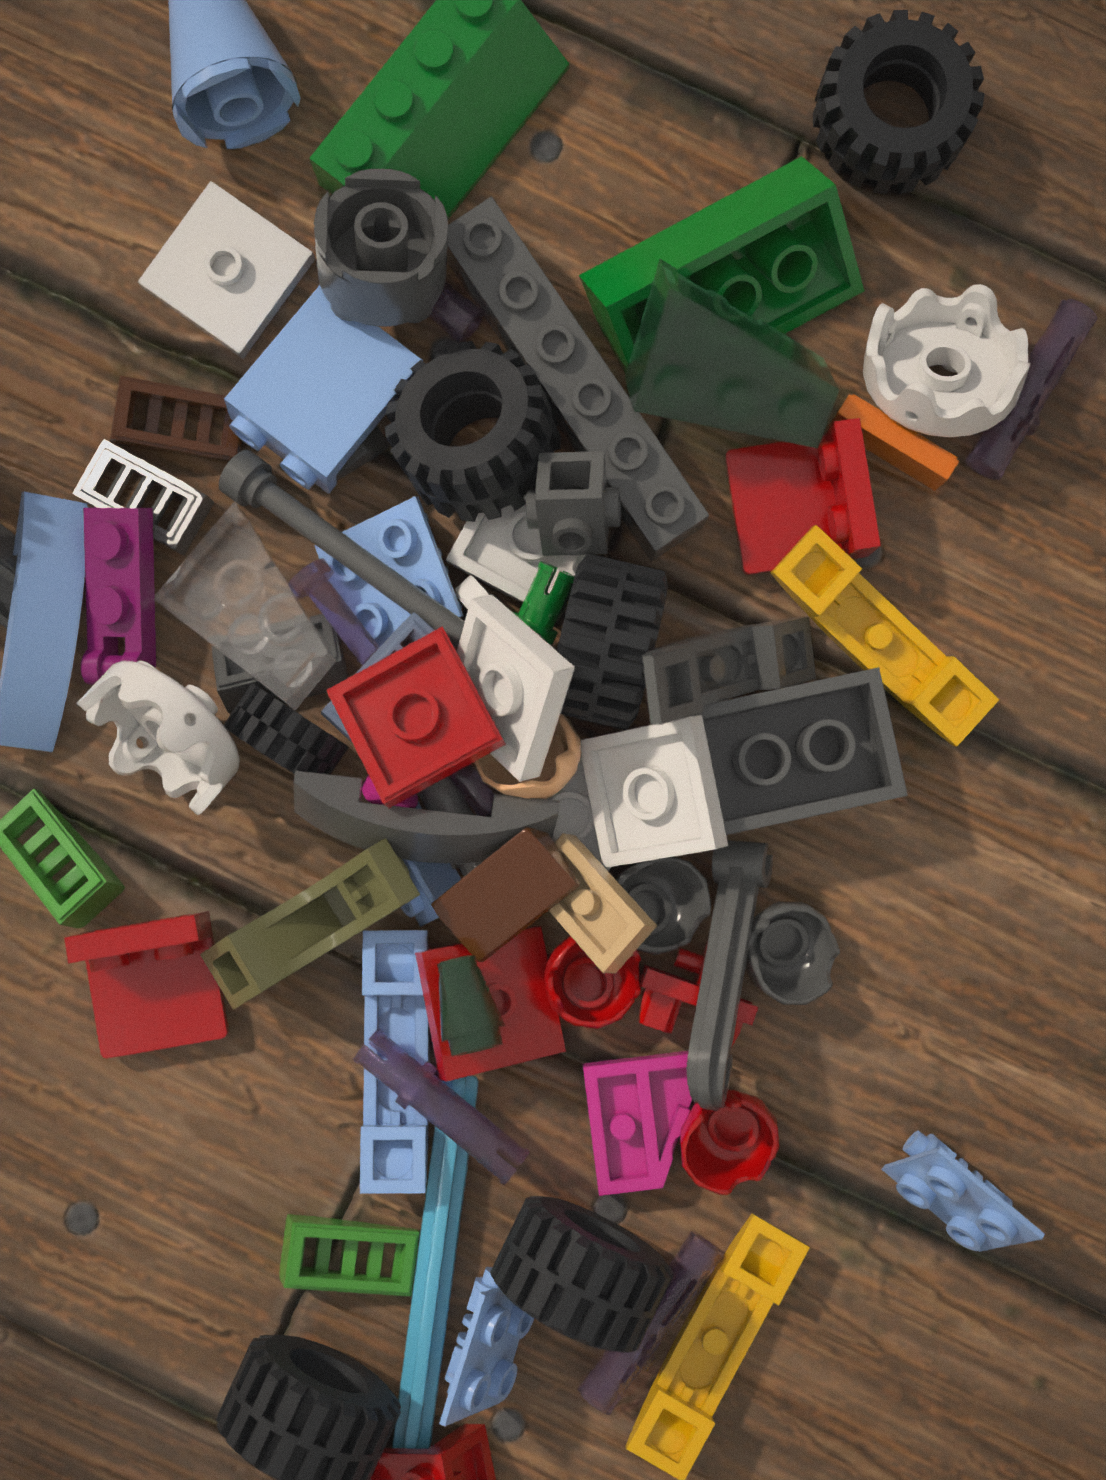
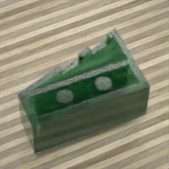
M659 259L625 375V382L633 411L818 448L839 392V388L824 358L759 319L757 322L731 306L726 298L711 289L708 292L680 275L677 268Z

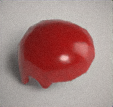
M570 935L567 936L553 949L546 964L544 974L545 988L551 1008L562 1019L573 1026L600 1029L621 1020L633 1005L635 999L641 994L639 973L641 956L638 950L630 956L616 973H603Z
M728 1089L725 1105L718 1111L702 1109L699 1104L695 1103L681 1127L682 1167L697 1186L718 1195H730L735 1186L745 1181H761L780 1147L777 1119L760 1098L736 1090Z

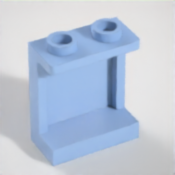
M319 285L224 398L229 416L233 420L229 427L251 448L260 451L265 445L281 457L283 461L280 463V467L299 485L310 489L316 484L329 494L337 485L336 475L385 416L388 402L399 399L394 391L401 379L410 380L414 375L410 368L422 359L379 326L346 321L337 317L331 310L330 302Z

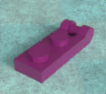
M83 508L87 650L83 654L80 669L81 676L88 685H94L117 662L144 661L156 668L153 508ZM118 637H125V652L122 656L118 655Z

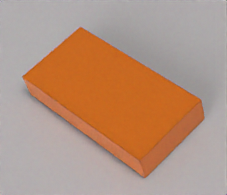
M855 394L847 396L829 424V427H831L835 421L860 418L866 450L934 491L949 479L959 463L957 457L914 430L908 429L892 420L883 411Z

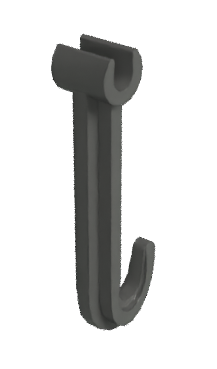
M727 840L728 846L713 850L712 876L714 883L718 884L687 1058V1084L690 1096L696 1104L700 1105V1108L705 1110L718 1111L724 1107L727 1098L733 1062L730 1050L737 1021L759 888L768 887L772 875L773 855H767L768 843Z

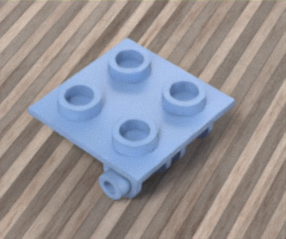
M418 496L342 532L459 618L464 616L461 610L463 608L461 602L457 600L449 579L448 568L443 563L441 549L437 547L429 526L428 515L424 513ZM314 545L357 661H364L370 658L411 614L318 546Z
M919 1130L914 1132L903 1146V1151L909 1157L885 1164L881 1169L897 1182L896 1189L903 1198L919 1208L929 1209L947 1224L946 1231L949 1236L967 1249L981 1252L1042 1240L1045 1235L1012 1207L1013 1201L988 1180H983V1175L978 1171L970 1172L967 1169L968 1163L962 1158L956 1160L957 1154L932 1133L925 1136Z
M492 1267L485 1268L483 1277L475 1278L467 1310L474 1313L464 1315L462 1323L469 1329L468 1332L458 1333L456 1339L459 1345L454 1347L445 1375V1380L449 1383V1387L447 1390L448 1397L439 1422L443 1426L469 1417L506 1399L517 1375V1365L513 1363L519 1340L528 1333L534 1321L533 1317L510 1301L496 1285L490 1274Z

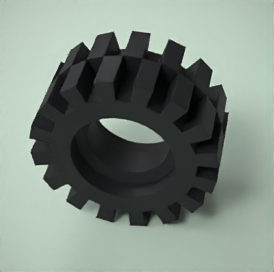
M252 683L223 725L226 730L293 774H295V771L331 775L349 748L346 744Z

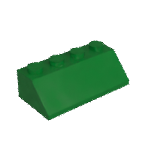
M436 0L310 156L309 159L317 181L321 187L329 191L330 194H333L345 185L346 177L358 171L367 169L401 171L419 180L420 188L434 200L435 195L443 204L447 219L449 220L568 71L569 62L521 0Z
M802 156L579 275L598 325L645 409L865 291L836 184Z

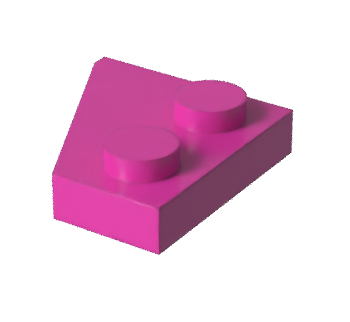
M688 1051L583 1063L599 1196L664 1187L673 1161L672 1155L678 1138L681 1135V1127L689 1115V1106L692 1101L687 1084Z

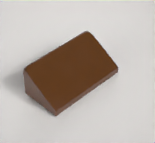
M529 827L520 831L437 898L431 905L437 916L478 962H484L577 889L580 883L547 832Z

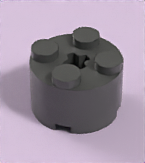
M367 169L346 177L344 186L335 191L330 197L328 191L320 200L314 218L318 279L325 297L330 302L331 310L342 320L356 321L371 326H395L407 322L419 323L427 319L432 313L433 305L442 294L446 282L448 219L443 204L436 195L434 200L428 193L422 190L419 180L401 171Z

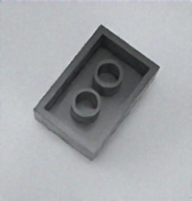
M879 667L716 702L703 706L702 713L692 715H702L726 835L908 796Z

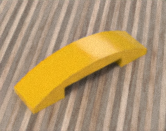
M817 525L812 526L770 573L799 607L863 670L879 667L884 689L952 746L957 747L1000 699L956 657L946 656L859 573L862 568Z
M753 1213L749 1216L709 1277L677 1334L635 1421L625 1445L627 1450L678 1480L686 1479L715 1425L712 1417L771 1306L773 1303L779 1305L810 1248L808 1245Z

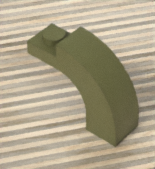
M385 838L367 848L306 890L229 934L200 954L234 1010L418 897L420 893L410 878L406 864L395 854Z

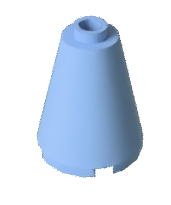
M168 0L172 112L181 135L200 147L208 148L206 139L224 140L227 149H239L262 142L284 129L290 122L287 111L293 102L297 107L300 103L301 97L297 88V82L292 71L246 0Z

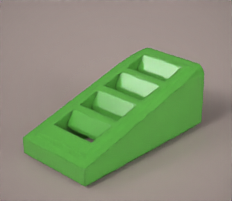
M33 789L0 819V848L60 925L78 929L86 926L124 891L125 886L111 868L40 790ZM40 818L45 825L22 845L18 838ZM57 839L60 844L38 863L35 857ZM73 859L76 865L56 883L52 877Z
M287 1214L279 1279L284 1288L412 1296L419 1230L318 1216ZM306 1237L317 1238L313 1267L302 1266ZM332 1239L343 1240L339 1271L328 1270ZM359 1241L369 1242L365 1274L355 1273ZM384 1243L395 1244L391 1277L380 1276Z

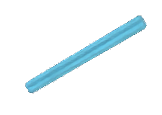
M475 1075L440 1082L398 1396L401 1414L394 1427L393 1448L428 1449L431 1447L479 1086L478 1078Z

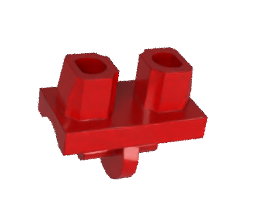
M708 941L701 955L683 948H679L673 966L695 973L693 981L644 964L640 974V986L644 988L638 1016L640 1024L671 1034L682 1001L694 1006L697 1005ZM740 998L732 1046L740 1034L743 1023L753 1025L759 1008L752 1005L751 1001Z

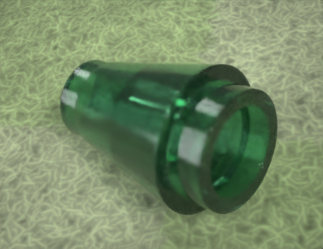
M462 956L438 963L437 967L440 976L438 981L441 1042L449 1043L451 1056H463L503 1045L500 1029L506 1027L482 971L477 965L476 956Z

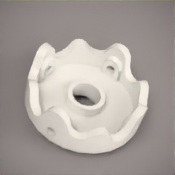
M981 284L972 285L962 295L954 298L941 297L930 289L921 288L915 291L907 303L895 313L893 308L884 303L878 306L873 317L864 355L863 376L867 391L877 407L889 418L916 432L932 436L960 437L988 430L1003 421L1018 402L1031 363H1028V337L1023 328L1010 331L1003 326L998 317L997 298L987 286ZM942 365L945 369L958 374L954 376H941L931 371L929 367Z
M121 661L113 664L76 703L86 711V719L96 726H101L109 721L115 723L117 738L109 753V765L115 773L128 776L143 769L154 770L162 777L164 790L171 798L181 797L187 792L197 789V793L189 804V808L196 815H200L239 769L240 758L237 747L229 732L215 716L218 708L213 699L194 685L183 687L147 662ZM137 739L143 742V748L137 746Z

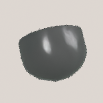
M673 856L631 863L616 879L657 925L637 948L638 951L659 955L688 945L701 922L710 915L711 901L707 880L690 861Z
M778 901L754 916L745 969L751 983L779 1003L785 1005H807L828 993L832 988L831 968L835 958L840 954V948L835 935L831 932V926L823 914L803 902Z

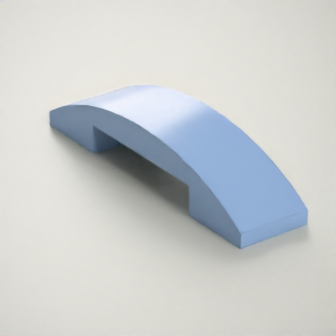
M25 491L21 493L13 555L17 556L0 677L1 746L53 752L67 698L80 622L85 578L83 508H88L87 503Z
M427 930L363 931L362 995H365L363 1126L360 1128V1194L426 1193L430 1027L415 952L428 950Z

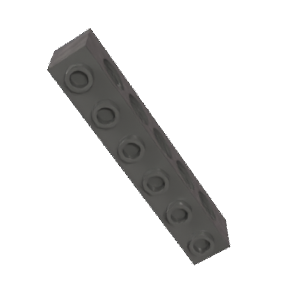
M489 197L448 225L447 263L507 351L512 349L521 355L525 365L530 364L559 423L558 426L575 451H605L608 488H620L621 518L651 562L703 528L709 517L708 512L493 197Z

